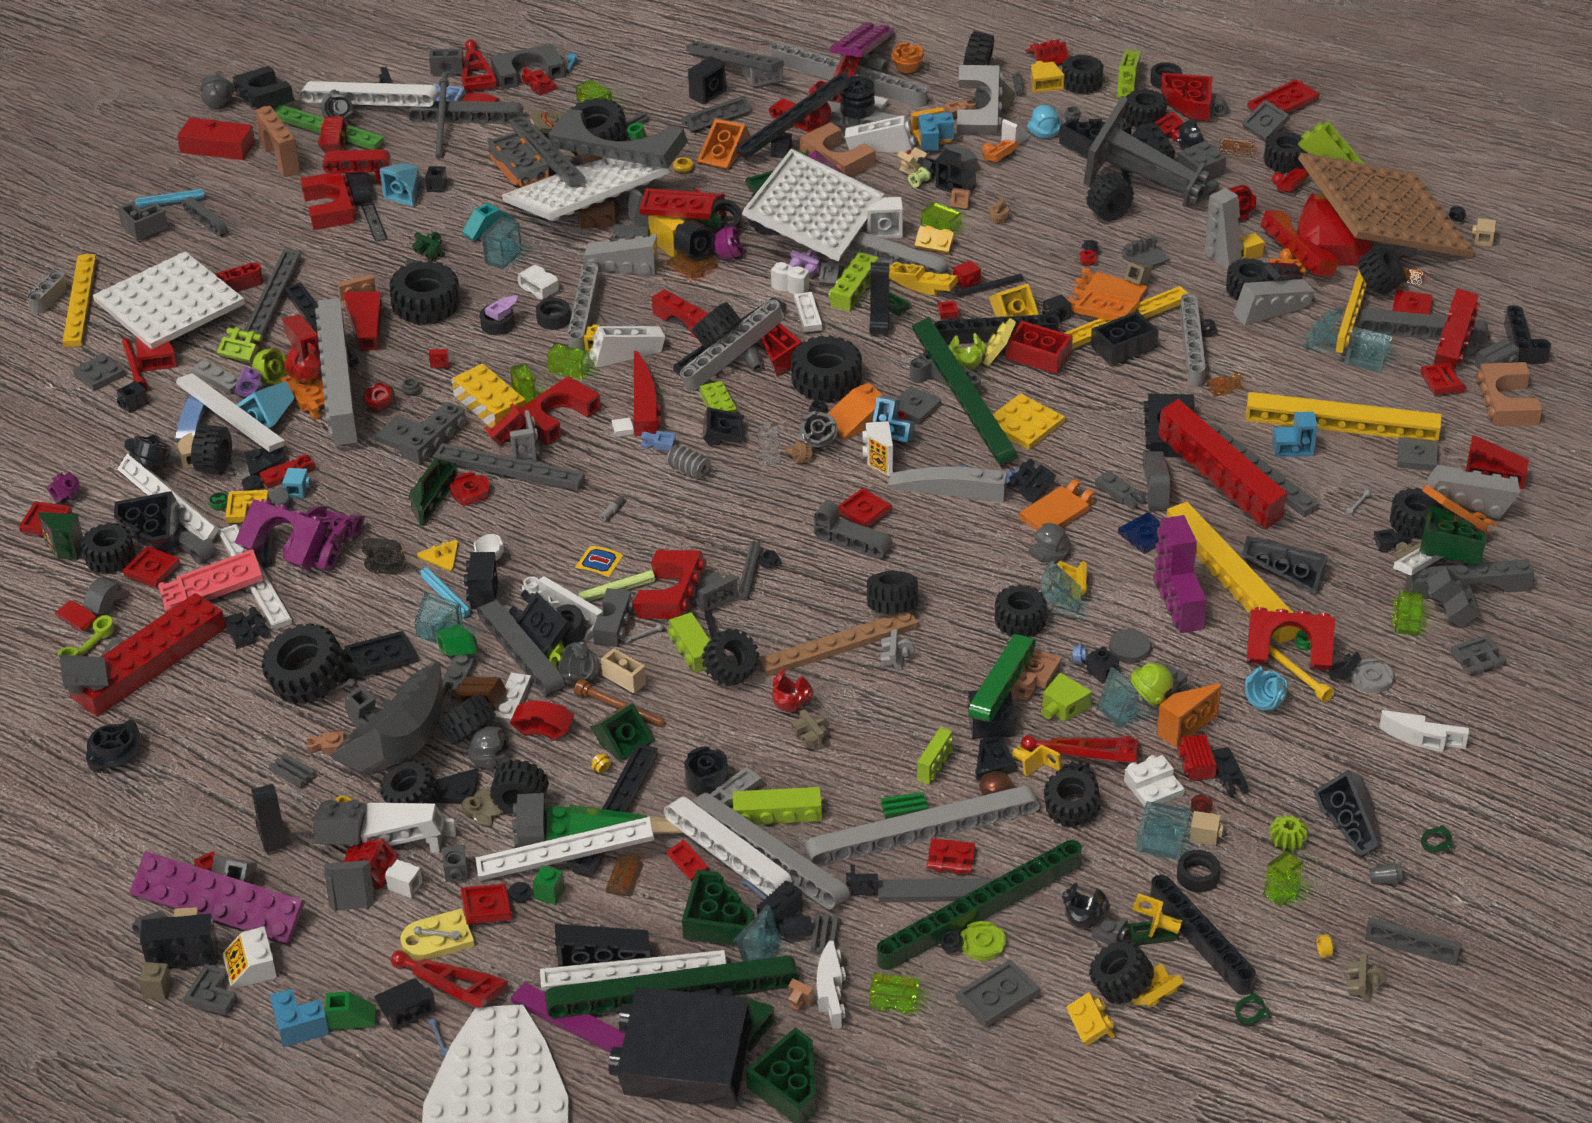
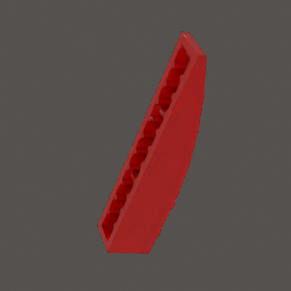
M634 351V435L642 436L643 432L656 434L657 428H661V406L657 404L651 373L639 352Z

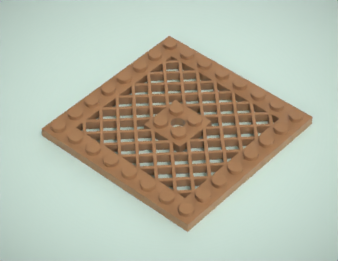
M1313 153L1300 154L1299 161L1355 238L1473 258L1475 251L1471 244L1466 241L1463 234L1456 228L1455 223L1449 219L1448 214L1442 210L1440 204L1436 202L1433 195L1426 189L1425 184L1419 180L1418 175L1414 172L1407 173L1399 169L1391 170L1383 166L1364 165L1356 161L1348 162L1341 158L1332 159L1328 156L1322 157Z

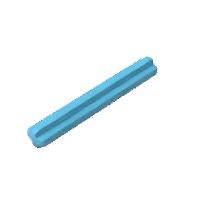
M203 189L141 197L136 198V205L139 208H145L156 203L158 205L179 203L188 197L200 200L205 198Z
M425 567L421 569V577L462 617L470 616L471 608L430 568Z

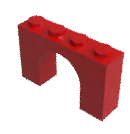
M325 173L300 178L305 202L323 198L336 199L329 203L308 206L313 230L355 223L354 216H357L356 208L353 204L347 179L342 176V173Z
M567 376L519 409L524 416L525 411L529 410L530 417H534L538 440L546 445H550L561 437L560 421L546 414L548 411L566 407L588 418L601 409L599 393ZM526 423L520 428V430L527 429Z
M656 550L651 561L655 578L680 579V581L676 585L664 590H638L633 602L638 619H673L685 615L689 611L692 598L695 597L696 588L701 582L703 571L707 568V561L703 558L701 550Z
M1256 607L1255 610L1251 609L1246 663L1267 665L1270 637L1279 628L1293 626L1301 629L1310 640L1309 669H1331L1335 617H1331L1328 613L1309 615L1307 611L1288 613V610L1277 609L1276 612L1267 611V608Z

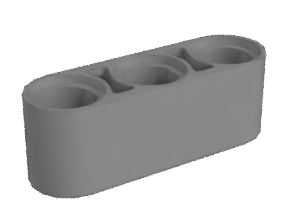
M57 270L49 273L28 293L27 298L33 314H42L47 311L67 291L64 272Z

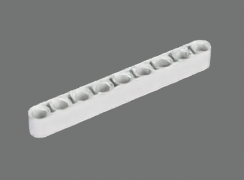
M309 81L299 94L300 98L306 103H321L323 97L335 89L340 93L349 94L352 104L431 107L439 96V90L433 85Z

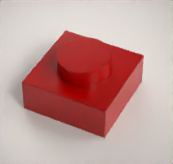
M956 301L938 302L937 308L940 319L959 317Z
M429 349L430 368H449L448 349Z

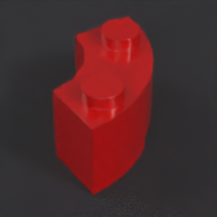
M529 700L517 705L510 724L524 736L540 734L554 741L568 732L574 714L563 705Z

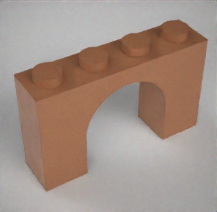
M264 106L254 110L260 145L265 152L275 150L280 173L283 177L300 173L295 139L271 106Z
M831 122L800 137V152H805L808 157L813 151H818L840 169V173L849 177L875 165V150L866 144H862L847 152L830 151L829 149L842 143L841 129Z
M1526 362L1486 363L1480 365V370L1476 373L1477 383H1480V393L1484 395V406L1488 408V418H1491L1493 426L1539 425L1542 408L1538 398H1510L1499 392L1506 389H1527L1530 373Z

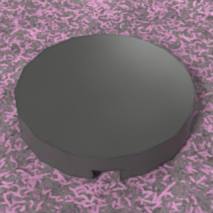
M1131 629L1120 630L1111 636L1109 651L1122 662L1135 663L1137 660L1147 658L1150 653L1151 642L1140 631Z

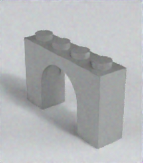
M959 65V88L982 89L988 93L991 100L982 109H957V132L997 133V127H1001V117H998V112H1001L1002 102H998V97H1002V87H999V82H1002L1003 72H999V66Z

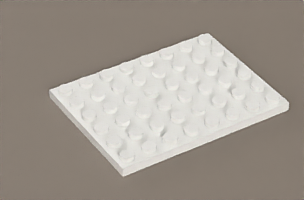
M790 149L744 208L742 215L762 224L766 228H771L781 235L795 240L799 244H804L832 260L839 261L866 223L867 208L881 200L884 193Z
M603 157L601 160L586 162L576 166L585 176L586 183L580 184L577 187L568 186L558 174L503 194L502 198L506 203L550 221H555L564 214H573L577 209L588 208L590 204L604 202L605 198L616 197L623 191H631L636 186L647 185L651 180L662 179L665 177L664 175L670 173V169Z

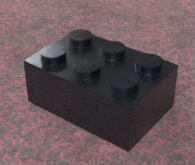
M1136 311L1092 328L1091 347L1112 366L1157 348L1159 330L1142 314Z
M211 913L141 920L140 943L145 962L168 964L169 969L217 964L218 940Z

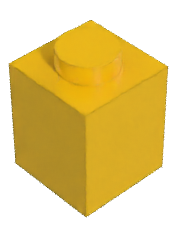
M1256 233L1240 237V241L1243 242L1241 256L1248 259L1263 257L1265 248L1263 239Z

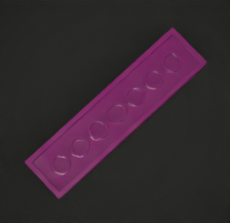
M865 22L831 45L830 53L863 57L894 34V28H889V25L886 24L875 26L874 23Z
M147 851L143 854L129 891L131 895L175 909L198 907L199 914L211 913L213 921L245 931L265 927L267 938L289 945L305 901Z

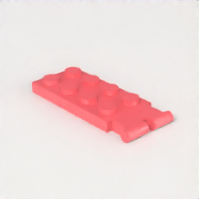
M251 549L177 576V580L169 583L161 582L158 584L165 610L168 612L194 593L199 594L206 600H211L263 581L264 578L254 550Z

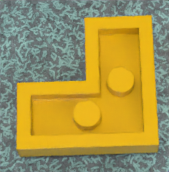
M268 490L229 492L225 516L226 523L244 522L253 499L258 501L262 499L269 500Z

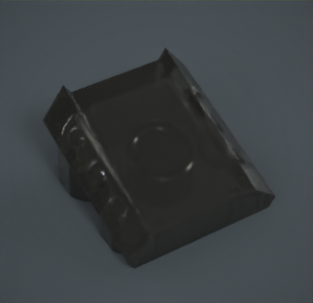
M366 538L362 540V552L367 555L364 566L369 571L396 575L402 573L408 567L402 546L397 540Z

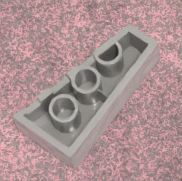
M1224 188L1210 195L1204 255L1228 269L1232 262H1236L1239 259L1243 260L1244 256H1241L1243 242L1240 241L1239 233L1242 230L1238 222L1240 217L1238 195Z
M651 234L650 237L644 238L643 236H636L635 239L629 240L621 238L614 242L607 240L588 243L584 254V264L595 263L598 266V271L655 275L659 263L657 234Z
M1304 279L1244 283L1233 314L1246 326L1309 307L1315 290Z
M1437 465L1427 478L1430 487L1458 505L1481 512L1498 520L1520 494L1518 477L1502 478L1499 474H1492V476L1483 475L1480 471L1464 472L1461 468Z

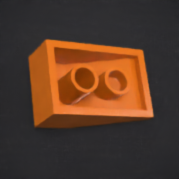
M715 119L697 159V163L729 169L740 156L735 148L751 136L746 125Z
M869 382L854 388L828 412L837 423V435L843 440L866 431V423L873 421L876 398L884 395Z
M1219 683L1175 693L1168 699H1164L1159 705L1157 735L1177 748L1178 745H1181V737H1190L1218 716L1222 685Z

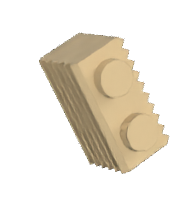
M613 648L602 657V676L634 694L646 685L645 665L641 664V662L638 663V661H635L629 655L622 654L616 648Z

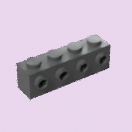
M445 402L400 442L402 458L421 465L440 447L441 443L448 441L467 424L465 409L450 402Z

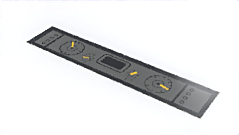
M374 203L361 206L375 242L387 240L388 238Z

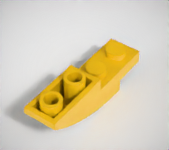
M896 262L890 266V279L906 288L928 295L936 296L940 290L951 291L958 282L956 275L925 272L924 266Z

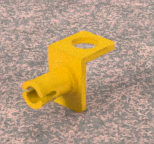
M1040 745L1032 752L1017 746L1012 753L1014 759L1022 762L1024 776L1026 777L1043 764L1057 771L1062 769L1060 754L1044 745ZM1048 754L1054 757L1056 763L1049 759Z
M1138 894L1132 910L1153 917L1149 937L1153 936L1155 929L1158 927L1178 934L1182 920L1164 915L1161 911L1163 901ZM1148 902L1152 905V908H1143L1140 903Z

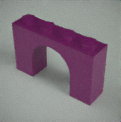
M253 499L234 543L243 549H253L254 553L260 554L270 531L279 524L291 523L294 528V537L284 560L295 567L310 571L328 530V527L322 523L323 520L313 515L311 518L306 517L305 513L298 510L291 512L288 507L280 504L278 507L273 506L272 502L265 499L261 501Z

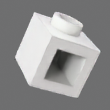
M396 860L393 866L387 869L385 874L388 890L412 898L423 883L420 867L400 860Z

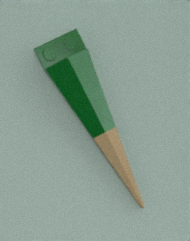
M547 805L545 841L647 817L651 819L653 834L683 832L666 818L577 805H570L569 807Z

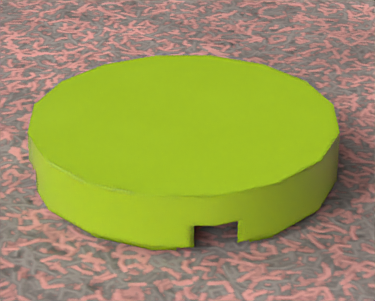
M988 921L973 922L961 932L964 940L961 949L969 958L977 961H989L999 957L1005 950L1006 936L1004 931L1000 927L994 926V923Z

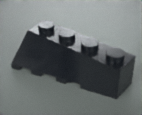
M1250 536L1246 537L1242 556L1314 594H1317L1328 561V556L1325 554Z

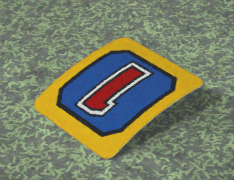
M590 546L575 568L593 571L609 577L623 555L607 548Z

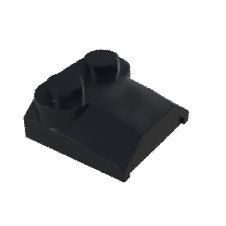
M707 407L703 422L704 441L709 445H718L721 441L742 443L744 415Z

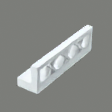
M545 576L538 580V593L542 594L554 607L566 604L577 606L583 613L587 625L592 626L586 631L584 637L587 639L591 637L597 616H603V611Z

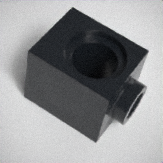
M783 133L771 141V157L784 158L792 149V133Z
M428 167L425 176L427 192L444 193L447 184L446 167Z
M1062 294L1043 301L1042 314H1055L1059 316L1060 322L1071 318V303Z
M137 381L116 390L118 405L129 413L149 404L146 389Z

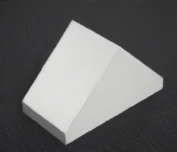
M1003 119L1001 142L1003 140H1016L1018 145H1020L1029 138L1030 133L1015 123Z

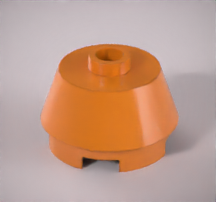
M909 42L897 44V48L893 49L892 53L896 69L902 73H913L919 70L924 58L922 47L919 44L916 46L909 45Z

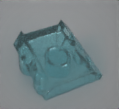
M1053 561L1048 562L1041 577V593L1044 599L1052 604L1058 602L1066 610L1078 613L1081 607V586Z
M1110 668L1096 710H1100L1115 724L1114 728H1125L1128 721L1138 716L1135 703L1139 701V694L1133 684L1115 668Z
M766 905L733 940L737 942L742 961L771 958L772 949H776L780 936L771 906Z

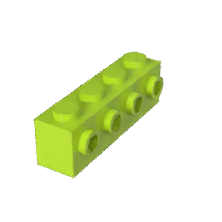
M858 252L856 257L851 260L848 268H845L841 278L837 279L836 285L830 289L828 295L830 307L849 312L853 309L870 284L871 262H878V257Z

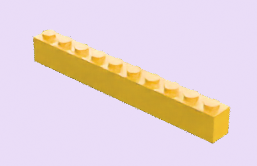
M1249 392L1245 421L1293 426L1295 412L1314 411L1317 429L1389 438L1403 437L1439 441L1442 414L1255 392Z
M1188 502L1167 509L1166 518L1185 515L1197 540L1196 557L1222 583L1223 587L1227 588L1235 600L1243 605L1248 613H1250L1251 609L1255 610L1256 607L1267 608V611L1275 612L1277 609L1288 610V613H1294ZM1285 626L1276 630L1271 637L1278 644L1296 638V633L1301 629Z

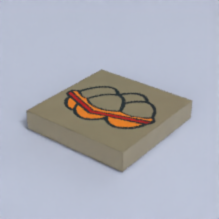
M532 110L530 114L535 126L543 134H549L564 115L562 112Z

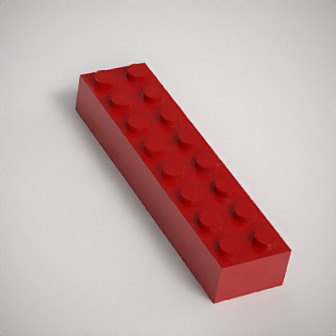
M1179 399L1161 410L1158 435L1162 441L1167 442L1176 453L1183 456L1202 476L1208 478L1216 488H1219L1226 494L1228 499L1233 500L1243 512L1249 514L1264 529H1267L1283 518L1287 497L1286 491Z
M194 593L101 656L105 657L109 687H104L100 690L85 688L80 694H70L71 699L96 717L100 716L226 629L223 611L199 594Z

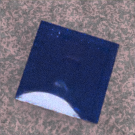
M1147 512L1119 527L1118 534L1145 554L1155 549L1156 543H1159L1157 528L1160 527V521Z

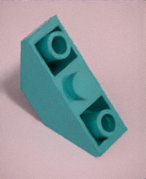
M486 203L473 211L462 234L475 241L495 225L508 224L514 220V217L503 209Z

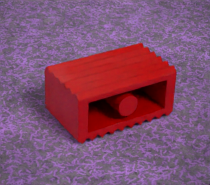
M344 116L324 117L323 123L320 126L321 137L318 138V145L324 153L328 151H343L348 127Z
M1200 734L1181 737V745L1177 746L1178 757L1183 759V772L1188 774L1189 781L1216 778L1217 765L1207 735Z

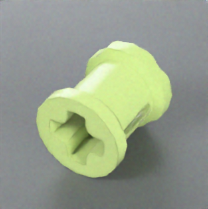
M922 166L917 172L911 173L908 176V181L911 186L917 188L922 182L930 180L931 174L926 167Z

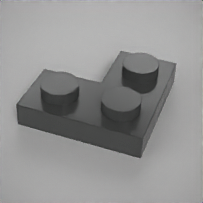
M205 964L184 996V1003L226 1016L237 1000L235 992L220 988L227 977L226 969Z

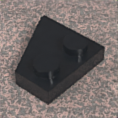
M283 447L271 452L264 448L244 452L249 475H256L259 472L286 462Z
M1000 734L980 740L975 771L976 780H980L982 776L992 771L1005 773L1016 770V763Z
M472 769L437 779L441 791L438 794V801L434 803L462 804L465 798L474 797L479 778V769Z

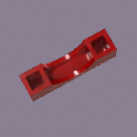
M666 289L652 296L653 315L664 321L676 316L684 321L690 332L701 319L709 314Z

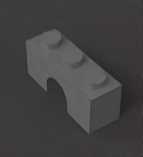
M606 589L602 601L603 616H597L593 627L594 645L618 647L620 640L624 639L625 625H628L630 621L629 613L634 610V599H631V591Z

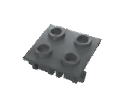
M1153 235L1128 243L1124 250L1121 251L1130 262L1140 261L1150 266L1170 260L1156 246L1158 239Z

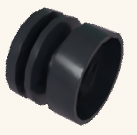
M850 76L853 84L840 92L841 114L851 119L867 118L875 111L874 81L865 76Z

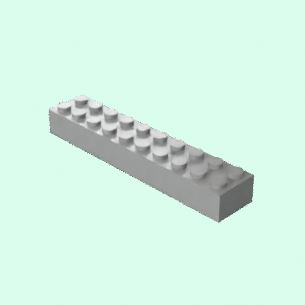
M340 298L318 300L319 308H315L326 420L328 426H331L328 427L329 437L334 439L335 445L357 443Z

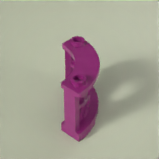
M319 505L308 510L305 513L306 517L311 518L313 515L321 518L324 525H330L332 533L325 534L316 555L319 561H314L312 565L333 570L337 557L343 548L341 543L344 540H350L356 535H361L365 516L359 514L347 516L328 511L327 506ZM294 529L283 546V558L286 557L293 541Z

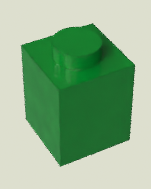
M541 866L533 880L535 900L556 905L565 889L563 871Z

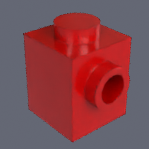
M969 260L953 267V275H956L958 279L956 285L961 289L981 283V268L973 261Z

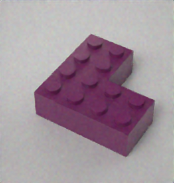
M1185 515L1161 518L1160 527L1157 528L1159 543H1156L1158 555L1155 558L1156 573L1153 574L1154 583L1159 586L1160 596L1162 599H1165L1166 609L1172 615L1173 625L1177 626L1180 633L1204 630L1207 599L1194 573L1197 540Z

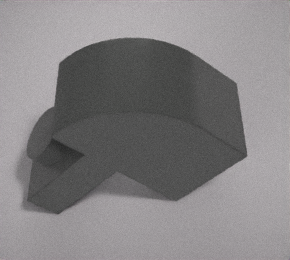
M100 577L87 590L83 607L96 614H111L114 600L128 599L130 591L122 588L123 585L106 577Z
M362 685L345 696L346 712L356 727L358 725L364 727L369 722L366 718L372 712L378 713L375 709L376 698Z

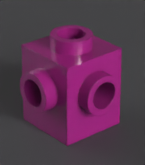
M62 472L52 478L54 482L46 487L56 504L65 498L67 501L77 496L76 491L81 488L79 480L71 472L65 475Z

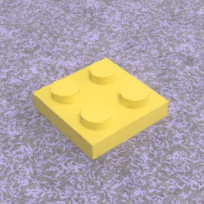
M1009 318L1006 323H1002L999 326L997 335L993 334L988 341L990 345L985 350V357L982 363L989 366L1005 347L1016 322Z

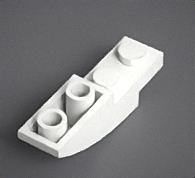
M1382 710L1379 728L1401 741L1440 752L1444 751V746L1466 749L1469 728L1425 722V716L1385 710Z
M833 940L828 941L817 969L819 1013L828 1011L832 1030L842 1028V1018H845L844 1005L839 1004L838 1000H841L842 981H846L844 967L839 966V963H841L840 950L835 949Z

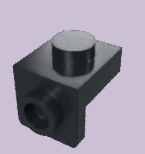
M850 865V873H846V887L851 886V896L878 895V873L855 874V865Z

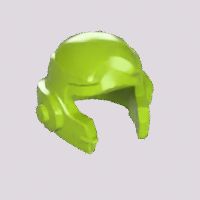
M976 333L973 334L975 345L971 347L958 348V336H955L950 345H948L959 364L969 370L978 368L982 362V356L987 349L984 341H981Z
M1148 663L1143 667L1135 668L1131 672V683L1138 693L1154 707H1158L1165 699L1164 695L1166 692L1173 688V676L1162 664Z

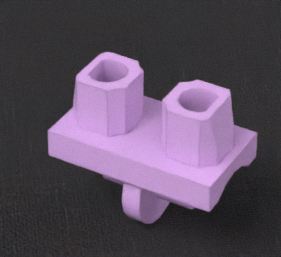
M809 249L807 252L799 253L792 250L790 253L792 260L789 265L807 269L810 279L815 274L820 275L819 257L816 256V251Z

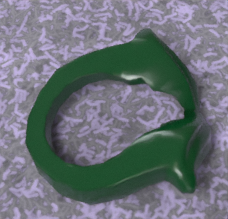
M1443 825L1425 831L1421 837L1423 849L1430 853H1437L1443 850L1452 851L1454 847L1452 836ZM1434 833L1443 834L1448 839L1437 846H1429L1425 843V839Z
M1250 992L1249 996L1241 999L1236 1004L1235 1016L1239 1022L1245 1025H1253L1264 1018L1270 1019L1269 1008L1265 1006L1262 998L1253 992ZM1246 1003H1257L1262 1007L1251 1018H1244L1239 1014L1241 1006Z

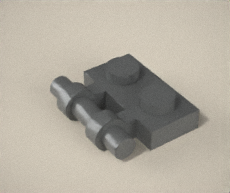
M1488 635L1452 646L1451 654L1462 666L1466 664L1471 665L1466 667L1468 675L1474 673L1478 675L1486 669H1496L1501 664L1506 663L1504 655L1496 656L1499 647ZM1486 658L1487 661H1484V662H1481V661H1480L1481 659Z

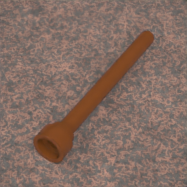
M582 678L577 681L574 687V694L581 697L591 696L616 708L628 705L624 701L592 688L590 682ZM637 708L642 719L660 727L665 724L664 719Z

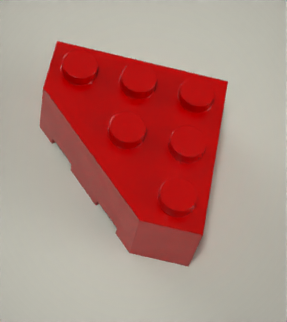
M1163 73L1161 94L1166 97L1167 104L1190 119L1195 118L1198 121H1209L1213 76Z
M1456 289L1435 354V364L1450 362L1454 369H1456L1457 364L1462 363L1465 354L1462 350L1468 347L1470 335L1474 331L1480 307V303L1477 302L1478 294Z

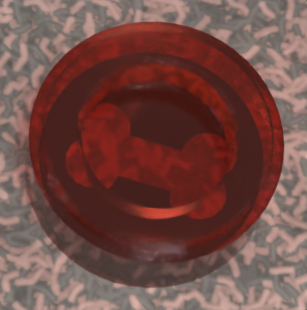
M1196 795L1191 799L1190 809L1193 813L1194 811L1211 813L1213 801L1206 795Z

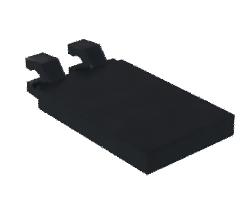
M524 589L520 596L529 604L524 611L512 606L509 613L516 619L517 624L546 657H549L572 623L542 594L538 592L536 594L529 593L528 590Z
M404 631L346 645L343 649L347 659L346 670L343 673L341 682L347 681L349 678H360L418 662V656Z

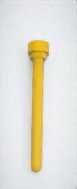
M1269 644V655L1314 689L1319 700L1325 703L1333 697L1334 689L1328 684L1318 683Z

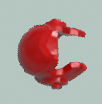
M310 342L307 343L309 354L303 362L298 364L300 354L295 347L291 348L284 362L287 374L302 382H311L321 373L320 355Z
M783 668L773 678L772 685L774 688L771 696L777 708L785 712H795L800 710L806 702H810L814 690L803 676H800L796 683L786 677V669Z

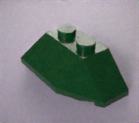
M435 458L422 477L419 478L414 488L410 490L409 500L411 502V509L421 526L426 524L449 492L451 483H454V478L458 476L457 463Z

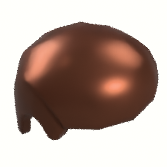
M992 771L982 776L979 781V789L982 796L1012 789V782L1010 777L1003 772Z

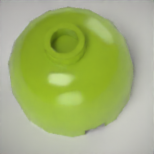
M278 348L264 349L253 360V369L262 373L260 382L265 385L281 383V378L287 374L284 367L286 355L281 353Z

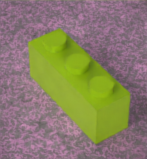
M692 612L670 619L669 629H667L668 636L671 641L674 640L676 643L677 651L683 654L686 665L688 667L691 666L695 673L706 670L707 668L703 667L702 664L705 659H702V654L705 652L703 649L710 639Z

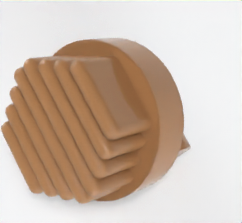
M1000 198L996 204L989 208L990 220L996 224L1005 223L1008 219L1009 208L1004 205L1006 203L1005 199Z
M797 441L793 448L787 446L785 452L792 456L794 463H809L812 457V446Z

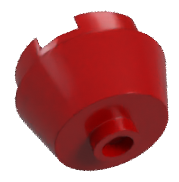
M1245 185L1228 188V190L1238 195L1240 210L1238 220L1248 218L1251 210H1255L1256 195H1253L1250 188Z

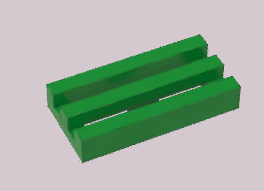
M924 792L881 798V807L885 819L928 809Z

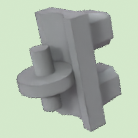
M891 630V637L882 638L881 640L884 652L880 654V659L884 667L894 665L896 670H901L903 657H907L915 650L914 643L907 638L899 639L898 630Z

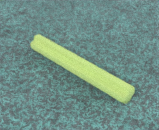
M651 570L579 592L578 596L587 602L603 598L607 588L629 590L654 582L655 575Z

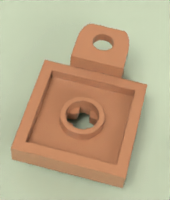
M1035 649L1032 657L1014 684L1011 696L1026 701L1032 697L1036 691V686L1046 689L1060 667L1062 657Z

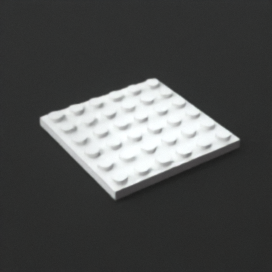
M186 251L93 295L94 301L150 349H154L245 304L244 298Z

